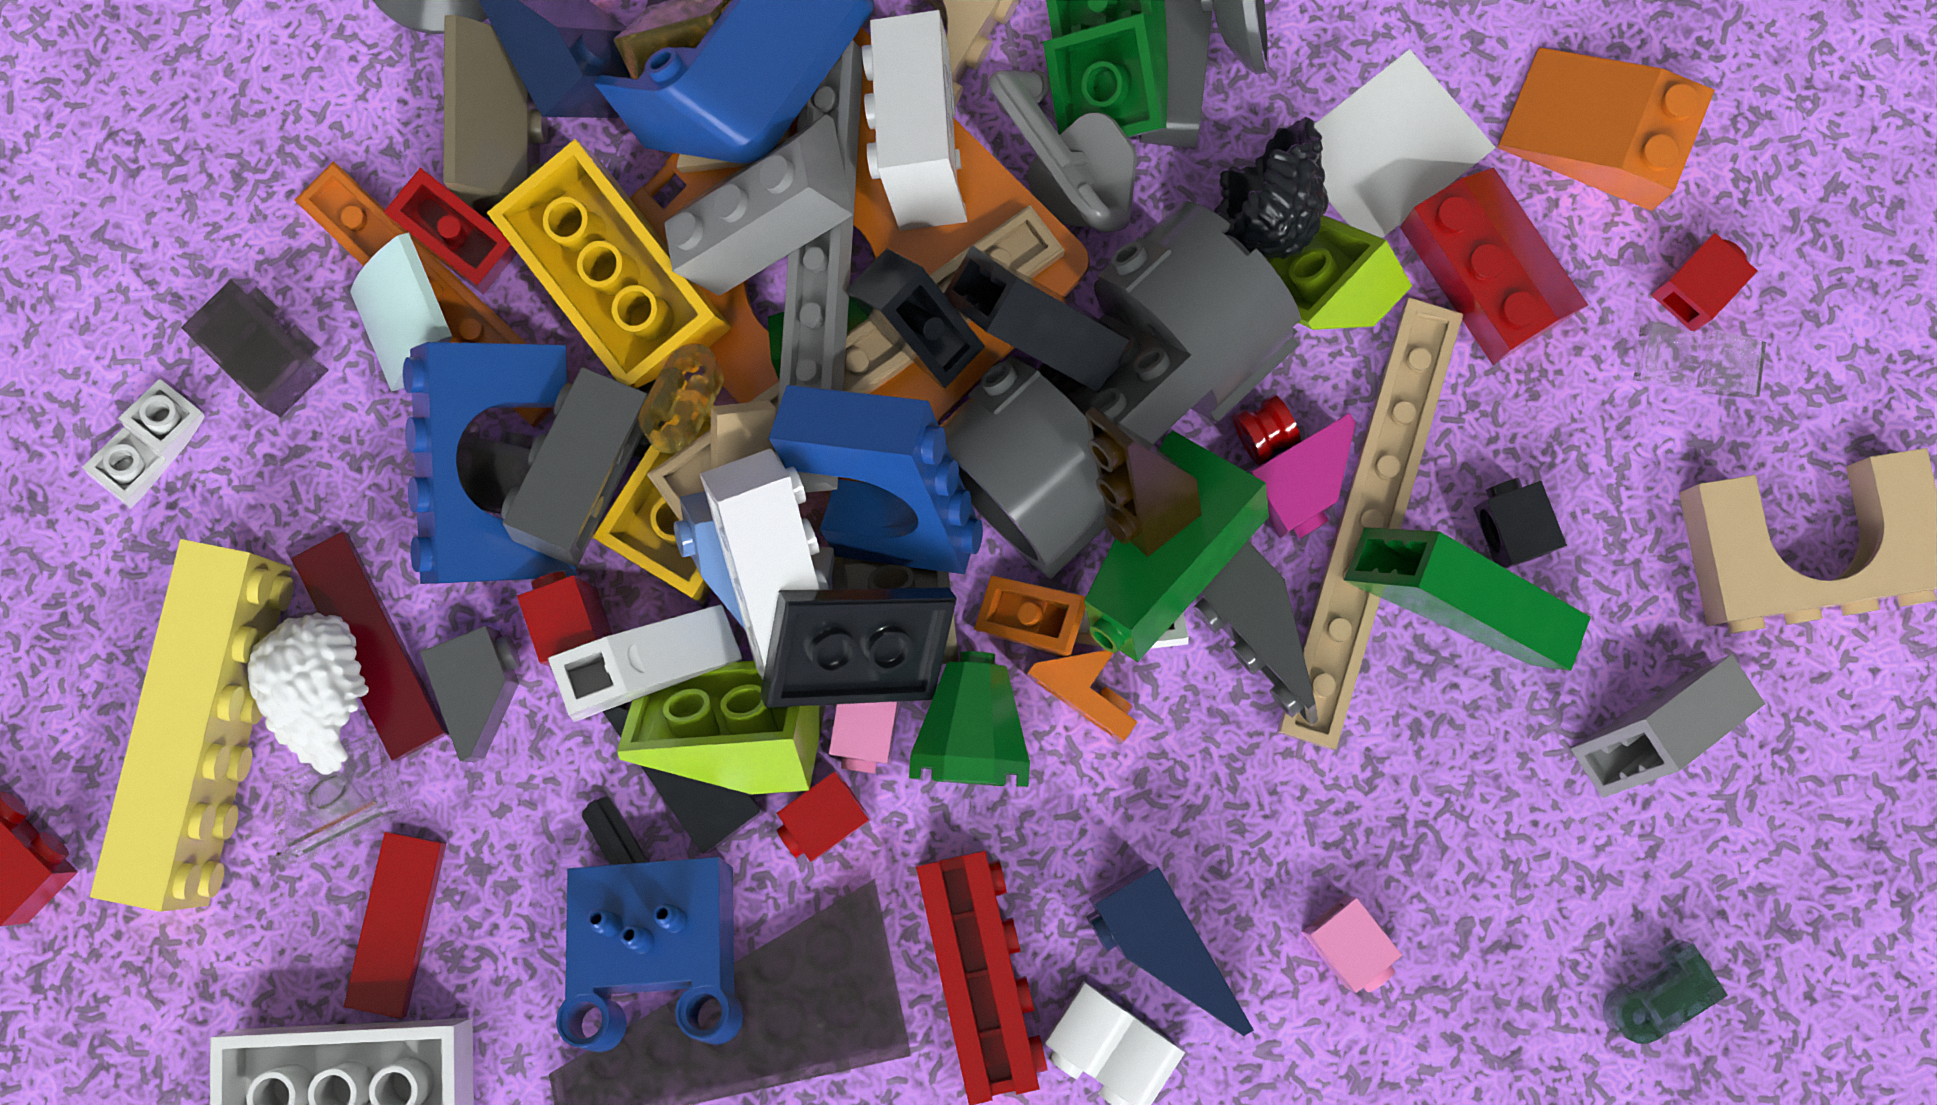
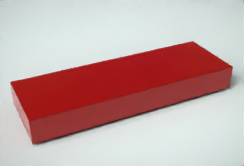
M391 831L384 832L343 1007L398 1019L407 1017L447 843Z

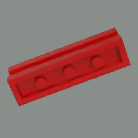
M981 850L917 865L916 870L968 1104L976 1105L993 1101V1096L1016 1091V1095L1040 1090L1036 1073L1045 1072L1048 1069L1040 1035L1028 1037L1023 1014L1033 1012L1034 1007L1027 977L1015 978L1010 960L1011 954L1020 953L1021 950L1013 917L1001 920L996 896L1007 894L1000 859L988 861L986 850Z

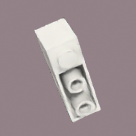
M720 604L606 636L551 656L548 660L568 715L576 722L742 660V656L724 608Z

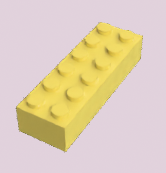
M180 539L90 893L91 898L163 912L209 906L210 898L215 897L219 892L224 878V865L219 862L224 840L232 836L238 821V807L233 805L238 783L247 777L252 764V750L247 746L253 724H257L263 716L258 710L256 700L250 694L248 662L250 661L252 647L261 642L270 631L277 628L280 612L285 611L291 602L294 583L293 579L289 577L290 566L249 552Z

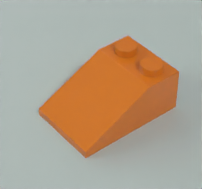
M1539 47L1497 148L1653 211L1675 191L1715 89L1659 67Z

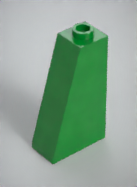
M1173 430L1165 438L1160 450L1196 478L1201 516L1149 557L1131 542L1123 544L1115 538L1084 600L1090 623L1089 631L1093 639L1105 650L1111 653H1117L1119 650L1136 662L1140 661L1269 518L1266 482Z
M1364 527L1344 581L1532 666L1571 671L1591 619L1587 614L1440 531Z

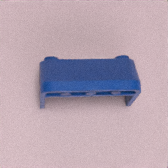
M732 0L695 49L685 47L663 48L648 59L645 71L638 80L600 75L594 84L644 148L740 164L751 163L767 155L776 146L873 11L874 0Z

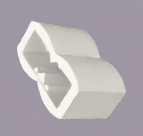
M1085 980L1045 1038V1044L1053 1049L1048 1059L1062 1071L1077 1080L1083 1071L1103 1084L1098 1094L1111 1105H1151L1185 1054V1051L1176 1043Z

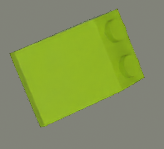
M754 660L734 662L632 700L617 748V754L622 761L748 794L809 791L825 705L766 708L760 697L763 680L756 669Z

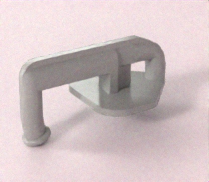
M1001 70L992 74L989 78V86L992 93L1037 155L1033 159L1028 171L1029 187L1035 198L1062 224L1094 228L1106 233L1125 229L1129 225L1137 152L1118 123L1104 113H1088L1078 118L1059 135L1037 105V103L1045 99L1050 90L1049 77L1045 72L1039 70L1032 72Z

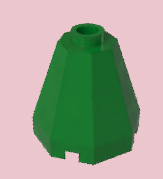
M961 651L960 662H947L910 754L909 779L923 780V769H932L931 779L936 782L1005 786L1006 775H1016V787L1027 788L1029 786L1030 760L1007 666L995 664L994 653Z

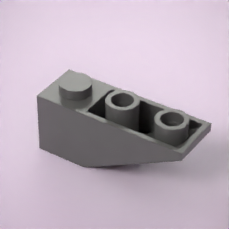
M1247 541L1196 597L1198 603L1193 608L1211 631L1216 633L1222 628L1236 643L1231 647V650L1247 671L1254 675L1260 670L1274 685L1269 690L1272 697L1290 717L1293 718L1296 714L1300 713L1312 726L1318 721L1316 702L1285 579Z

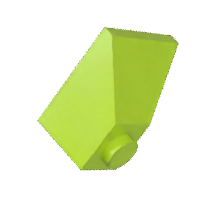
M1325 215L1321 217V227L1318 233L1313 237L1311 243L1303 248L1300 254L1289 256L1285 259L1266 258L1285 283L1297 305L1301 317L1298 323L1312 330L1373 327L1412 287L1386 239Z

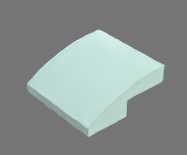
M410 234L397 235L365 264L350 290L391 392L404 388L403 364L406 357H410L411 348L426 342H450L452 338Z

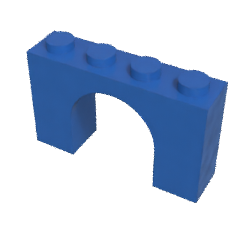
M426 342L410 349V357H406L403 364V385L407 393H412L413 417L407 419L405 440L408 451L414 453L415 477H411L409 480L408 502L410 510L413 513H417L418 536L412 539L410 556L413 570L420 572V584L537 579L558 571H565L567 577L576 576V567L512 541L503 525L504 519L484 512L468 497L459 480L456 465L457 447L463 431L470 421L485 409L551 408L555 406L560 390L568 382L566 345Z
M786 385L768 438L785 469L793 466L797 472L863 481L856 482L838 479L837 489L832 490L820 531L829 547L833 548L834 556L965 575L970 555L977 554L981 547L983 524L975 515L971 505V494L963 486L959 476L958 462L951 457L946 444L944 428L939 427L929 401Z

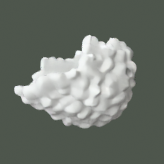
M315 613L313 615H305L302 618H287L275 630L270 631L261 642L252 647L250 661L248 662V681L250 694L256 700L258 710L266 718V728L274 732V736L279 744L287 745L291 752L297 753L300 763H311L315 770L321 774L329 775L334 771L340 770L342 768L341 762L346 761L348 758L340 742V730L348 722L350 713L357 711L359 705L356 699L366 695L369 687L365 685V678L359 674L361 664L355 660L357 654L354 648L356 646V638L351 634L349 625L341 617L335 615L325 617L320 613Z

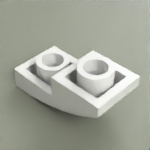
M159 379L118 418L124 427L82 468L88 476L131 509L185 448L205 416L203 412L163 380Z

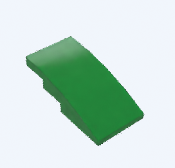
M1046 0L1052 39L1043 41L1058 134L1063 133L1078 118L1088 113H1104L1112 117L1128 138L1167 129L1168 55L1165 0Z

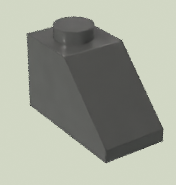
M483 626L420 651L458 759L462 762L474 763L486 757L519 685L514 669L521 667V661L513 640L509 635L502 637L499 630L488 626Z

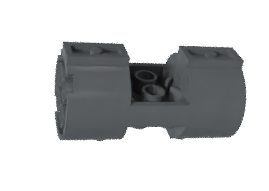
M1189 201L1181 202L1143 238L1138 237L1134 242H1130L1118 249L1113 255L1111 263L1097 275L1098 280L1094 283V292L1104 312V315L1099 320L1130 340L1122 353L1119 367L1113 375L1106 379L1099 393L1045 363L1036 370L1017 358L1009 356L1004 362H1000L987 370L981 379V383L968 394L969 399L939 426L944 428L946 444L952 459L958 462L959 476L963 486L971 494V505L1017 550L1026 562L1050 580L1107 527L1103 518L1107 514L1104 499L1096 485V479L1099 478L1097 465L1088 448V441L1091 440L1085 413L1093 406L1154 444L1190 409L1218 422L1299 346L1293 337L1298 331L1293 327L1301 320L1297 305L1283 280L1257 248L1250 253L1238 240L1224 234L1230 229V223L1200 204Z

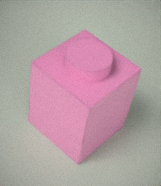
M900 701L837 704L829 755L842 757L841 769L875 774L877 763L890 765Z
M1348 895L1344 896L1301 931L1344 987L1355 993L1362 988L1366 992H1371L1383 985L1395 973L1391 964L1403 956L1356 897Z

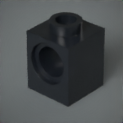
M1519 478L1497 484L1486 489L1489 499L1473 508L1493 561L1505 569L1550 554L1567 546L1542 481L1522 487Z

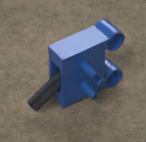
M605 796L598 800H593L582 811V818L609 865L567 868L565 1000L557 1013L556 1025L558 1033L563 1041L577 1048L594 1052L611 1050L620 1043L625 1035L627 1026L625 1012L618 1003L611 999V994L687 989L677 1001L675 1011L677 1024L682 1032L693 1039L708 1044L719 1045L730 1041L740 1030L744 1016L742 1006L734 996L733 867L720 857L649 862L613 799ZM716 998L721 1005V1017L714 1027L703 1031L699 1025V1011L703 1004ZM598 1007L602 1014L601 1026L597 1033L586 1038L582 1029L583 1018L592 1008Z

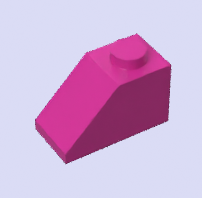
M1350 413L1250 473L1266 482L1268 520L1279 538L1294 530L1299 539L1329 522L1324 512L1331 508L1339 499L1356 424Z

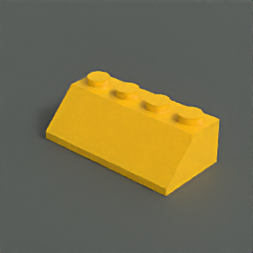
M576 139L571 141L487 212L610 373L622 384L636 389L686 366L732 329L698 284L672 272L667 244L600 159Z

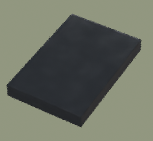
M949 587L779 591L760 693L766 708L932 700L936 692L957 597Z

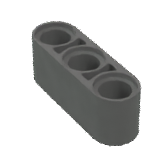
M1165 0L1168 55L1167 129L1140 135L1139 141L1140 143L1195 149L1202 112L1212 11L1203 12L1201 0Z

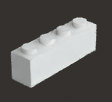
M771 448L700 473L756 669L762 680L779 591L829 590L821 569H814L811 555L819 553V546L810 522L807 518L801 519L798 504L806 502V495L800 477L793 466L785 469Z

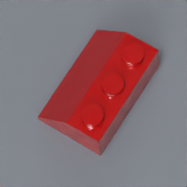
M1494 167L1460 178L1418 204L1411 210L1399 227L1456 312L1463 314L1462 321L1492 365H1495L1588 306V303Z

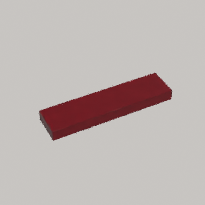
M342 531L292 557L293 564L317 612L325 617L328 615L341 617L349 625L351 634L356 638V646L354 648L357 654L355 660L361 664L359 674L365 678V685L369 687L368 693L360 697L391 761H399L448 735L449 733L349 534Z

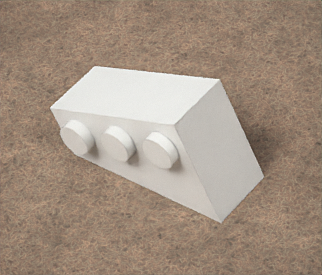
M935 10L870 20L871 44L862 46V57L866 78L868 81L873 80L874 93L865 94L864 97L868 126L870 130H876V142L867 144V160L871 178H881L900 231L967 222L966 204L962 200L957 182V169H962L960 150L955 149L953 116H956L950 53L940 11Z

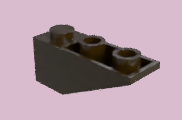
M1092 406L1085 412L1091 440L1088 441V448L1097 465L1099 478L1096 479V485L1103 496L1107 513L1103 517L1104 522L1111 534L1123 544L1131 542L1149 557L1201 516L1197 480L1157 446Z

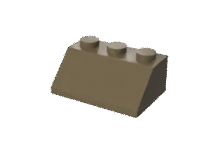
M444 15L443 183L452 193L481 216L490 217L487 214L490 209L545 164L540 163V144L548 142V119L541 116L493 26L459 15Z

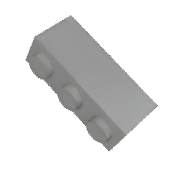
M827 114L820 117L776 145L761 159L748 163L696 196L664 222L672 272L720 296L853 216L854 212L833 118Z

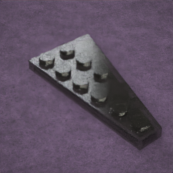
M876 878L734 963V996L740 1002L744 1016L740 1030L730 1041L719 1045L708 1044L683 1033L677 1024L675 1015L680 995L626 1027L622 1040L611 1050L604 1052L588 1050L551 1072L549 1078L554 1105H693L910 1057L912 1050ZM716 998L703 1004L699 1011L698 1020L703 1031L714 1027L721 1017V1005Z

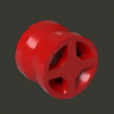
M1276 394L1263 399L1260 408L1252 412L1243 409L1232 416L1239 439L1250 458L1257 465L1269 461L1272 453L1281 447L1290 449L1301 442V436L1293 416L1283 400Z

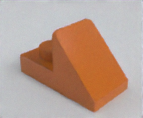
M991 575L973 630L987 636L1031 646L1053 657L1069 656L1072 653L1085 612L1084 600L1086 597Z
M1103 650L1034 663L1027 674L1028 678L1118 742H1124L1138 723V721L1128 715L1133 706L1120 695L1105 686L1099 694L1090 688L1114 653Z

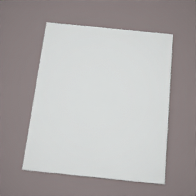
M1410 49L1314 125L1323 137L1321 140L1323 146L1321 163L1325 171V181L1323 184L1327 190L1329 202L1350 226L1381 238L1404 222L1415 206L1449 186L1496 148Z

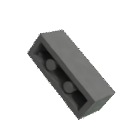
M581 367L574 383L567 382L560 390L554 406V414L557 416L548 434L541 433L534 441L528 457V465L531 468L522 485H514L510 489L501 511L502 518H505L503 525L512 541L574 567H578L653 415L647 393Z

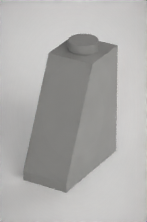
M1733 654L1691 671L1571 748V751L1601 797L1605 798L1682 770L1763 707L1765 702Z

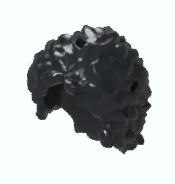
M1304 117L1301 121H1296L1287 128H1278L1274 137L1267 142L1265 153L1255 159L1256 167L1247 166L1239 169L1232 166L1220 173L1219 183L1222 187L1221 196L1223 199L1213 212L1230 223V229L1224 234L1238 240L1250 253L1257 248L1267 259H1285L1289 256L1298 255L1303 251L1304 247L1311 243L1321 227V217L1326 213L1329 203L1327 190L1323 184L1325 181V171L1321 163V151L1323 150L1321 140L1323 137L1314 127L1315 122L1308 117Z

